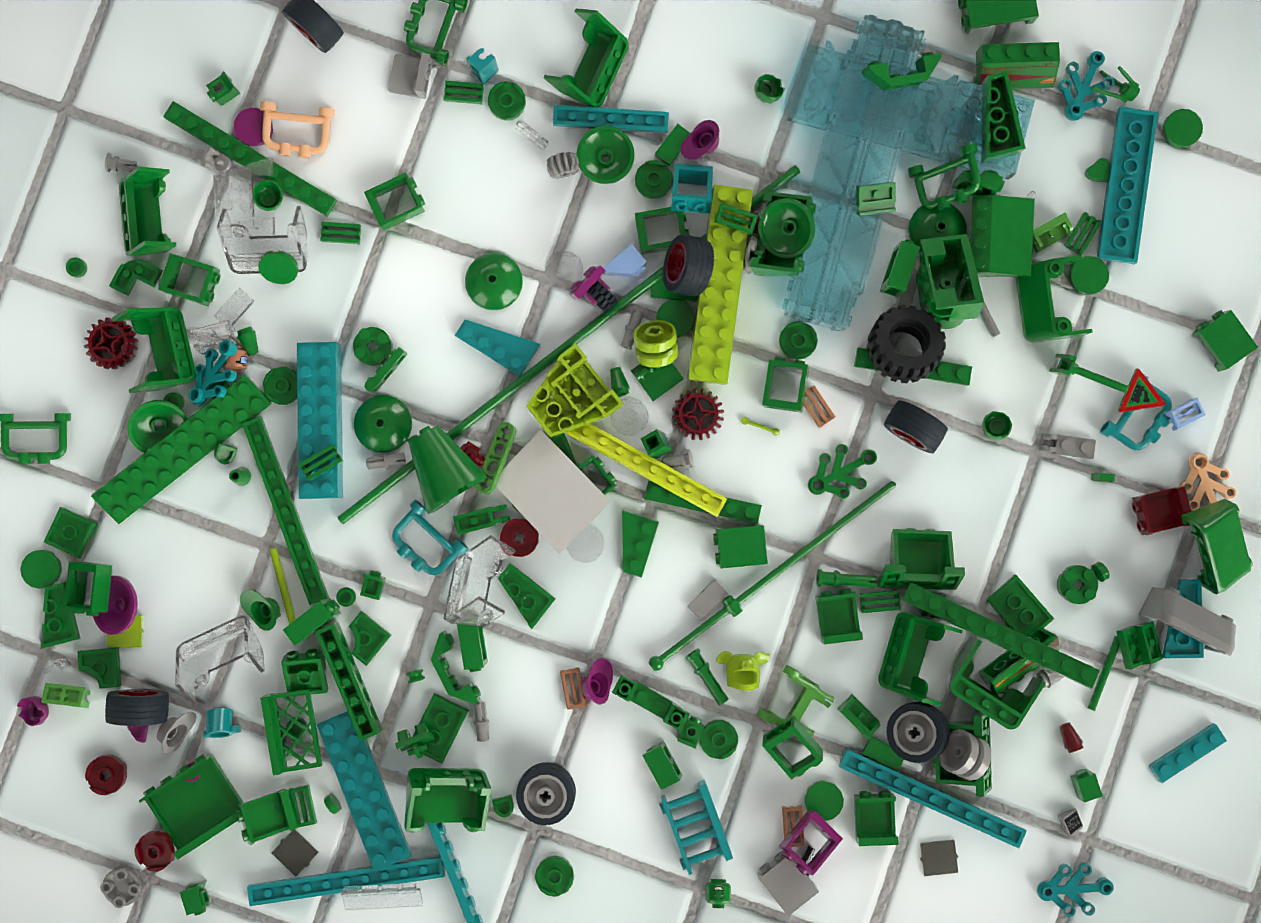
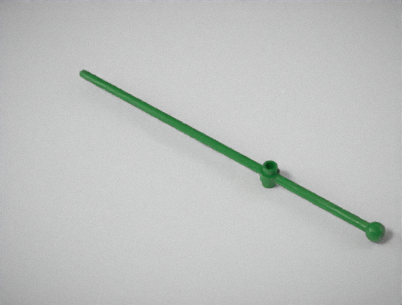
M891 481L740 596L733 598L732 595L724 598L722 600V603L725 605L724 608L659 657H651L648 662L654 671L661 670L666 660L727 614L731 613L733 617L739 615L743 611L740 605L889 493L896 487V483Z

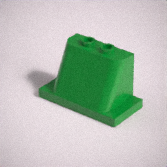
M915 528L893 529L891 532L890 564H885L878 579V587L908 588L910 583H913L924 589L956 590L965 576V567H955L952 531H935V529L916 530Z
M982 712L974 715V721L948 722L950 733L958 729L965 730L973 736L985 740L991 749L990 718ZM939 756L932 760V765L935 767L936 783L976 786V796L985 797L992 789L991 761L984 775L976 780L969 781L945 770L940 764Z

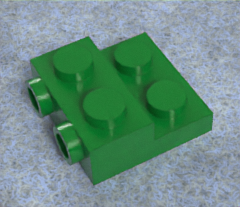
M964 170L953 181L952 188L959 190L970 187L973 182L971 171ZM984 170L980 174L981 183L978 190L971 195H996L997 192L1002 190L1005 181L1002 180L1003 177L999 176L996 171Z
M313 648L307 650L306 653L298 654V651L294 650L284 655L281 665L287 692L309 688L311 695L328 692L325 674L326 663L323 651L318 652L317 649Z

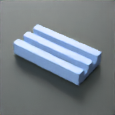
M1198 397L1165 413L1166 417H1170L1169 423L1174 425L1172 427L1173 431L1206 415ZM1193 404L1196 405L1195 407L1175 416V413ZM1198 410V414L1181 423L1178 422L1179 419Z

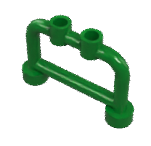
M419 0L418 3L413 2L410 7V13L414 14L412 21L406 20L404 24V31L407 32L406 44L415 53L430 54L431 58L436 59L437 64L445 66L449 58V51L442 49L455 10L465 12L468 0H439L448 3L449 6L433 50L416 45L413 41L414 36L418 32L419 22L424 15L425 5L428 0Z
M970 143L960 148L963 157L924 172L923 165H916L908 169L909 178H914L918 198L922 206L927 209L938 208L939 211L949 209L950 203L956 201L957 204L967 202L968 196L978 190L981 177L975 154L978 152L976 143ZM966 163L969 164L973 179L970 187L959 189L950 195L938 197L934 201L927 199L923 185L924 180Z
M54 413V421H13V414H0L2 453L9 459L18 460V464H31V460H38V464H50V460L61 458L67 450V421H71V413ZM9 429H59V448L56 452H12L9 447Z

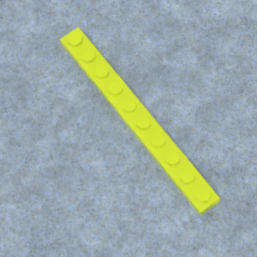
M592 424L583 425L564 432L718 517L727 501V498Z

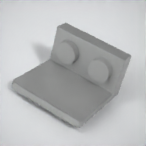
M422 53L421 59L395 54L388 91L390 93L426 99L433 65L430 54Z

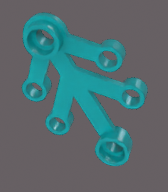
M1094 51L1088 56L1087 64L1089 68L1083 82L1077 72L1079 70L1077 62L1072 61L1065 68L1077 92L1074 100L1070 91L1072 83L1069 79H1063L1058 84V89L1062 92L1067 103L1064 112L1068 120L1077 121L1083 117L1085 111L1095 107H1102L1107 102V97L1099 94L1094 100L1083 103L1086 96L1096 93L1091 90L1092 87L1109 90L1115 83L1112 77H1106L1100 83L1090 86L1097 68L1105 61L1104 54L1100 51ZM1095 56L1099 57L1100 61L1095 60ZM1070 66H1073L1075 71L1070 70ZM1105 81H1109L1110 86H1107ZM1062 83H1066L1068 87L1064 88ZM1098 98H1101L1103 103H1099ZM1076 108L1078 113H1074L1072 109Z
M225 339L220 343L219 352L221 355L214 366L213 361L217 359L218 352L211 348L206 350V366L201 364L196 366V387L192 388L189 392V400L194 405L201 406L207 398L214 396L223 398L226 395V387L216 385L214 389L208 390L211 384L224 380L235 381L237 377L236 371L226 369L224 372L219 373L227 358L235 355L237 352V345L234 342Z
M1082 862L1078 865L1077 871L1072 875V868L1067 864H1061L1057 873L1050 881H1042L1038 884L1037 895L1044 901L1052 900L1062 909V912L1067 917H1072L1075 915V908L1070 903H1065L1058 896L1066 894L1081 907L1082 912L1091 916L1095 913V907L1090 902L1082 899L1077 893L1100 892L1102 895H1110L1114 890V886L1105 877L1099 878L1096 883L1078 884L1084 876H1089L1092 873L1091 866L1086 862ZM1084 866L1088 867L1086 872L1082 871ZM1067 867L1068 872L1063 873V869ZM1071 876L1065 885L1057 886L1064 877ZM1105 885H1109L1107 890L1103 889ZM1046 889H1050L1049 894H1045ZM1087 906H1091L1090 911H1085ZM1071 907V911L1066 913V909Z

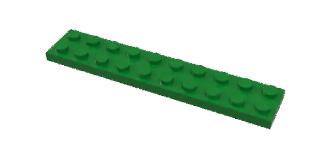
M245 373L226 388L227 392L223 398H213L95 491L91 497L120 524L216 448L217 442L223 443L243 427L242 423L252 420L270 406L272 402Z

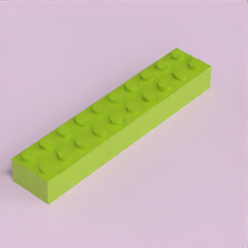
M716 184L712 188L711 208L708 215L705 240H708L713 247L714 265L712 276L706 289L697 298L687 380L720 385L728 384L747 234L714 223L720 203L750 212L753 190ZM724 209L722 211L723 213L749 221L748 217ZM720 217L722 220L748 228L747 225Z

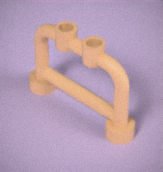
M260 102V110L264 111L262 137L264 144L269 149L279 151L280 156L287 157L291 156V152L299 153L298 157L310 158V154H320L327 149L330 118L335 117V109L320 107L319 116L276 112V103ZM271 119L322 124L320 145L313 147L271 141Z

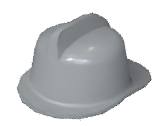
M187 712L179 718L171 717L161 724L157 732V740L162 744L163 752L166 754L172 753L182 744L184 738L196 722V713Z

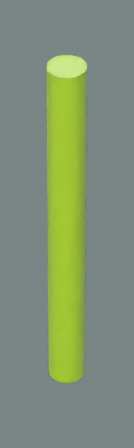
M277 548L270 549L269 552L289 624L296 620L278 550Z

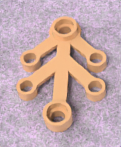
M1194 453L1190 456L1188 465L1191 469L1186 480L1181 482L1179 487L1187 484L1189 488L1186 492L1190 493L1193 490V482L1197 475H1199L1200 482L1192 499L1189 500V504L1195 503V508H1191V511L1200 508V501L1204 493L1209 504L1217 502L1213 489L1222 493V496L1227 499L1236 496L1235 488L1222 485L1210 479L1207 474L1208 471L1215 474L1218 480H1227L1230 476L1227 469H1221L1210 464L1209 459L1203 453ZM1197 459L1200 461L1199 466L1195 463ZM1221 471L1225 473L1223 478L1220 476ZM1228 489L1231 490V495H1230V496L1227 495V490H1228Z

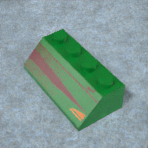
M1059 42L982 44L976 51L977 90H982V82L987 76L1008 71L1012 89L1053 88L1060 63Z
M1042 627L1033 634L1027 635L1053 649L1060 650L1058 637ZM1007 650L979 670L978 674L989 690L998 695L1005 693L1009 686L1021 681L1025 677L1024 675L1038 669L1040 665Z

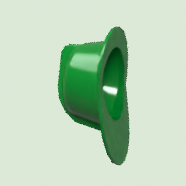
M252 589L245 590L240 595L241 607L255 624L264 631L273 629L276 625V620L281 616L280 607L276 600L270 597H263L259 592Z

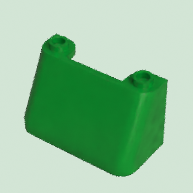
M765 191L763 199L764 202H767L765 208L778 199L791 198L803 203L812 215H815L816 204H813L811 196ZM790 223L789 227L791 230H793L794 225ZM760 239L758 249L755 251L756 258H751L750 268L754 275L798 276L804 270V253L793 258H781L770 253Z
M1222 499L1181 515L1183 524L1191 526L1192 531L1190 535L1196 538L1204 569L1200 570L1201 575H1198L1197 578L1201 580L1202 587L1216 595L1230 588L1249 573L1253 566L1252 560L1248 555L1238 515L1240 513L1239 508L1235 503L1227 499Z
M470 768L410 769L408 771L406 787L405 831L417 833L424 829L425 823H463V826L469 832L485 831L492 789L486 773L480 769Z

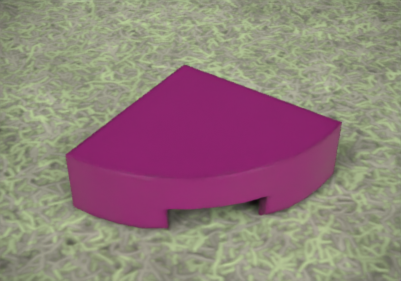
M149 725L127 726L128 731H130L136 741L146 742Z

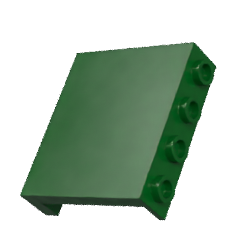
M958 0V7L962 10L961 25L963 28L965 27L966 34L975 28L1025 21V24H1033L1039 17L1036 0Z
M212 753L206 757L204 754L193 760L195 764L190 767L186 764L176 771L178 775L172 778L169 775L160 781L161 786L155 789L152 786L143 792L145 796L139 800L140 803L144 800L146 801L165 832L171 836V841L177 849L173 853L177 860L237 822V805L244 803ZM200 774L198 780L194 782L187 781V779H194L197 775Z

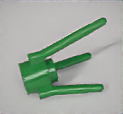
M1118 66V70L1129 83H1121L1101 70L1100 74L1105 78L1112 77L1114 79V84L1120 87L1118 91L1120 95L1096 87H1092V91L1120 99L1124 103L1127 101L1131 102L1138 96L1140 92L1139 84L1121 66Z

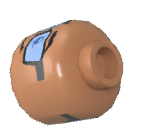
M237 346L236 354L229 356L222 368L225 370L231 369L236 371L237 374H241V370H245L248 367L247 352L243 350L242 346Z

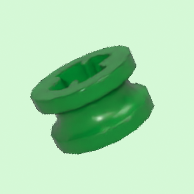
M423 669L406 673V676L409 677L408 683L425 679V676L422 675Z

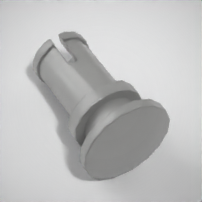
M111 153L106 155V172H110L111 169L115 172H118V170L131 172L135 169L134 167H137V161L119 159V156H114L113 158Z
M687 449V453L683 454V452H680L679 455L663 457V463L671 468L678 466L686 467L688 464L692 468L693 456L690 449Z

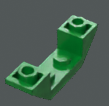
M933 52L922 54V57L915 61L916 70L908 72L905 76H901L900 73L890 75L887 62L880 63L879 61L868 63V66L861 72L864 77L883 91L916 86L929 79L942 55L941 53L933 54Z
M445 630L439 633L431 662L449 696L476 704L480 701L479 696H481L478 686H474L471 682L458 689L457 686L459 684L454 675L451 676L448 670L450 666L447 659L441 656L453 649V644L455 643L451 633L447 634Z
M623 675L620 676L612 690L613 694L641 706L662 718L663 722L681 731L690 715L689 712L672 700Z

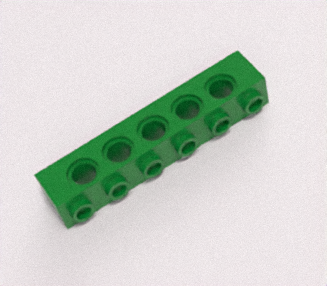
M339 622L315 631L359 740L362 741L379 734L383 728Z

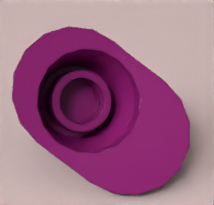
M712 120L700 122L683 141L680 149L682 156L688 160H696L704 154L715 151L719 145L720 130L718 124Z
M599 658L594 661L590 673L581 682L583 698L585 700H592L599 705L606 703L613 681V667L607 659Z

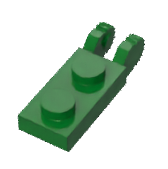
M400 347L394 348L389 353L387 362L385 364L382 363L375 372L377 374L367 379L364 386L365 389L373 393L378 391L408 355L407 352Z
M507 505L493 508L487 507L453 516L457 535L509 521L510 516L494 519L493 512L507 509Z

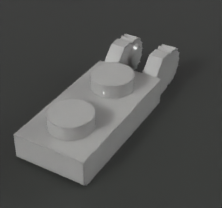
M1041 434V438L1044 440H1054V447L1042 445L1039 448L1041 451L1094 459L1096 440L1059 434Z

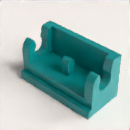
M480 48L471 57L468 56L466 59L471 72L485 85L499 71V68L492 54L483 60L479 58L480 54L484 52V48Z

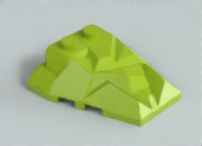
M576 343L558 357L557 362L526 405L527 409L550 437L607 418L624 405L613 389L610 390L587 362L588 358Z

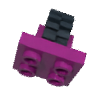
M601 265L589 267L583 274L585 278L582 281L577 280L570 287L572 291L569 295L574 300L580 299L583 295L593 306L598 305L606 313L618 302L610 292L611 288L600 278L606 271Z

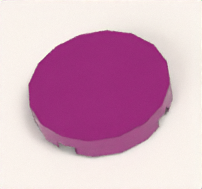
M250 107L244 109L237 115L234 121L236 136L242 143L251 147L264 145L262 137L264 111H261L259 108ZM271 119L270 138H271V136H272V134H273V124H272L273 122H272V119Z

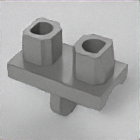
M205 147L204 151H197L195 162L213 173L226 178V171L231 168V159L210 147Z

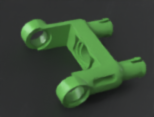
M786 665L783 672L789 675L790 679L804 687L786 719L781 718L770 710L766 711L762 708L757 716L776 726H779L793 716L800 722L812 700H816L829 708L832 704L825 699L833 703L834 697L822 691L818 684L801 675L802 673ZM803 725L813 737L815 731Z

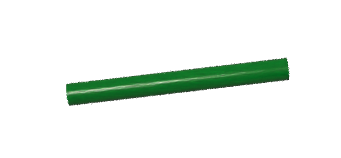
M1117 636L1113 639L1087 707L1090 710H1096L1120 647Z

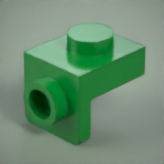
M370 570V573H364L360 595L380 600L386 577L381 576V572Z

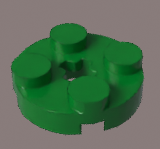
M368 327L361 329L353 341V350L355 356L362 363L369 366H377L389 359L388 355L393 350V343L384 330L378 327ZM375 341L378 348L371 352L368 345Z
M1072 565L1059 575L1057 589L1066 601L1073 604H1085L1095 599L1098 590V580L1093 570L1085 566ZM1077 579L1082 583L1079 590H1077V587H1073V583H1076Z

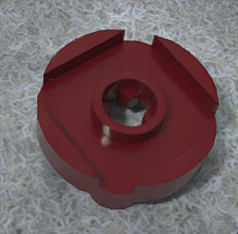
M516 518L508 521L503 526L500 544L506 553L514 557H524L536 549L539 543V533L528 520ZM517 532L524 534V542L520 543V541L516 542L514 540Z
M102 755L90 762L86 768L85 779L88 781L91 791L98 795H109L117 792L126 782L127 764L114 755ZM109 771L110 777L105 780L102 772Z
M150 831L143 835L135 845L136 860L140 865L144 864L148 867L147 870L161 871L175 859L173 854L175 848L171 841V836L166 832ZM155 848L158 851L157 855L151 849Z

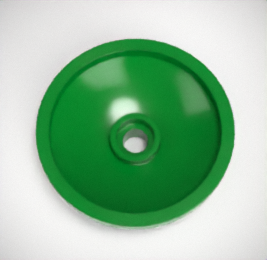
M599 126L591 129L581 138L576 156L579 161L580 170L588 179L599 184H612L622 180L630 172L634 163L635 153L631 140L623 131L612 126ZM604 156L609 157V160L605 162L602 160V158Z
M791 198L778 199L770 203L763 210L758 224L759 236L765 248L773 255L781 258H793L803 254L811 246L815 236V221L810 210L800 201ZM790 223L794 225L793 230H791L789 227Z
M950 204L949 209L939 211L938 208L927 209L921 206L910 219L908 233L910 240L914 241L917 246H920L919 252H921V239L963 235L967 233V226L962 213L952 204ZM938 224H942L944 229L940 230Z
M487 253L476 258L469 266L465 276V287L469 297L475 304L487 310H501L509 307L517 300L523 286L520 268L514 260L501 253ZM491 276L496 277V280L494 282L489 281V278Z
M378 395L367 399L358 408L354 418V430L360 443L367 449L379 453H388L399 449L405 444L411 434L412 418L408 408L400 400L388 395ZM382 419L384 423L379 427L377 422Z
M163 400L148 401L138 406L129 417L127 426L128 436L132 444L138 450L145 453L188 418L181 408L171 402ZM162 422L163 425L157 426L155 423Z

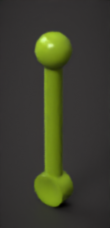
M747 417L741 419L743 425L749 424L772 432L775 436L780 433L778 428L772 429L749 421Z

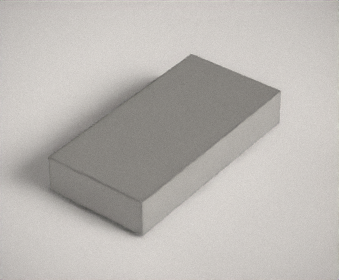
M713 580L687 607L701 621L728 593L716 580Z

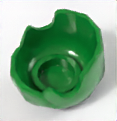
M770 74L760 76L754 85L755 94L763 103L771 104L778 101L785 91V88L782 87L781 79Z
M269 179L261 180L254 186L253 200L259 209L273 211L281 205L283 193L276 182Z
M992 411L985 415L981 427L984 435L989 439L1002 440L1010 434L1012 422L1005 413Z

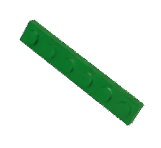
M858 347L854 367L880 371L879 369H874L873 361H869L868 354L870 352H867L865 348ZM940 361L935 369L924 379L969 386L972 366Z
M648 480L645 500L709 513ZM727 498L718 516L758 524L762 505Z

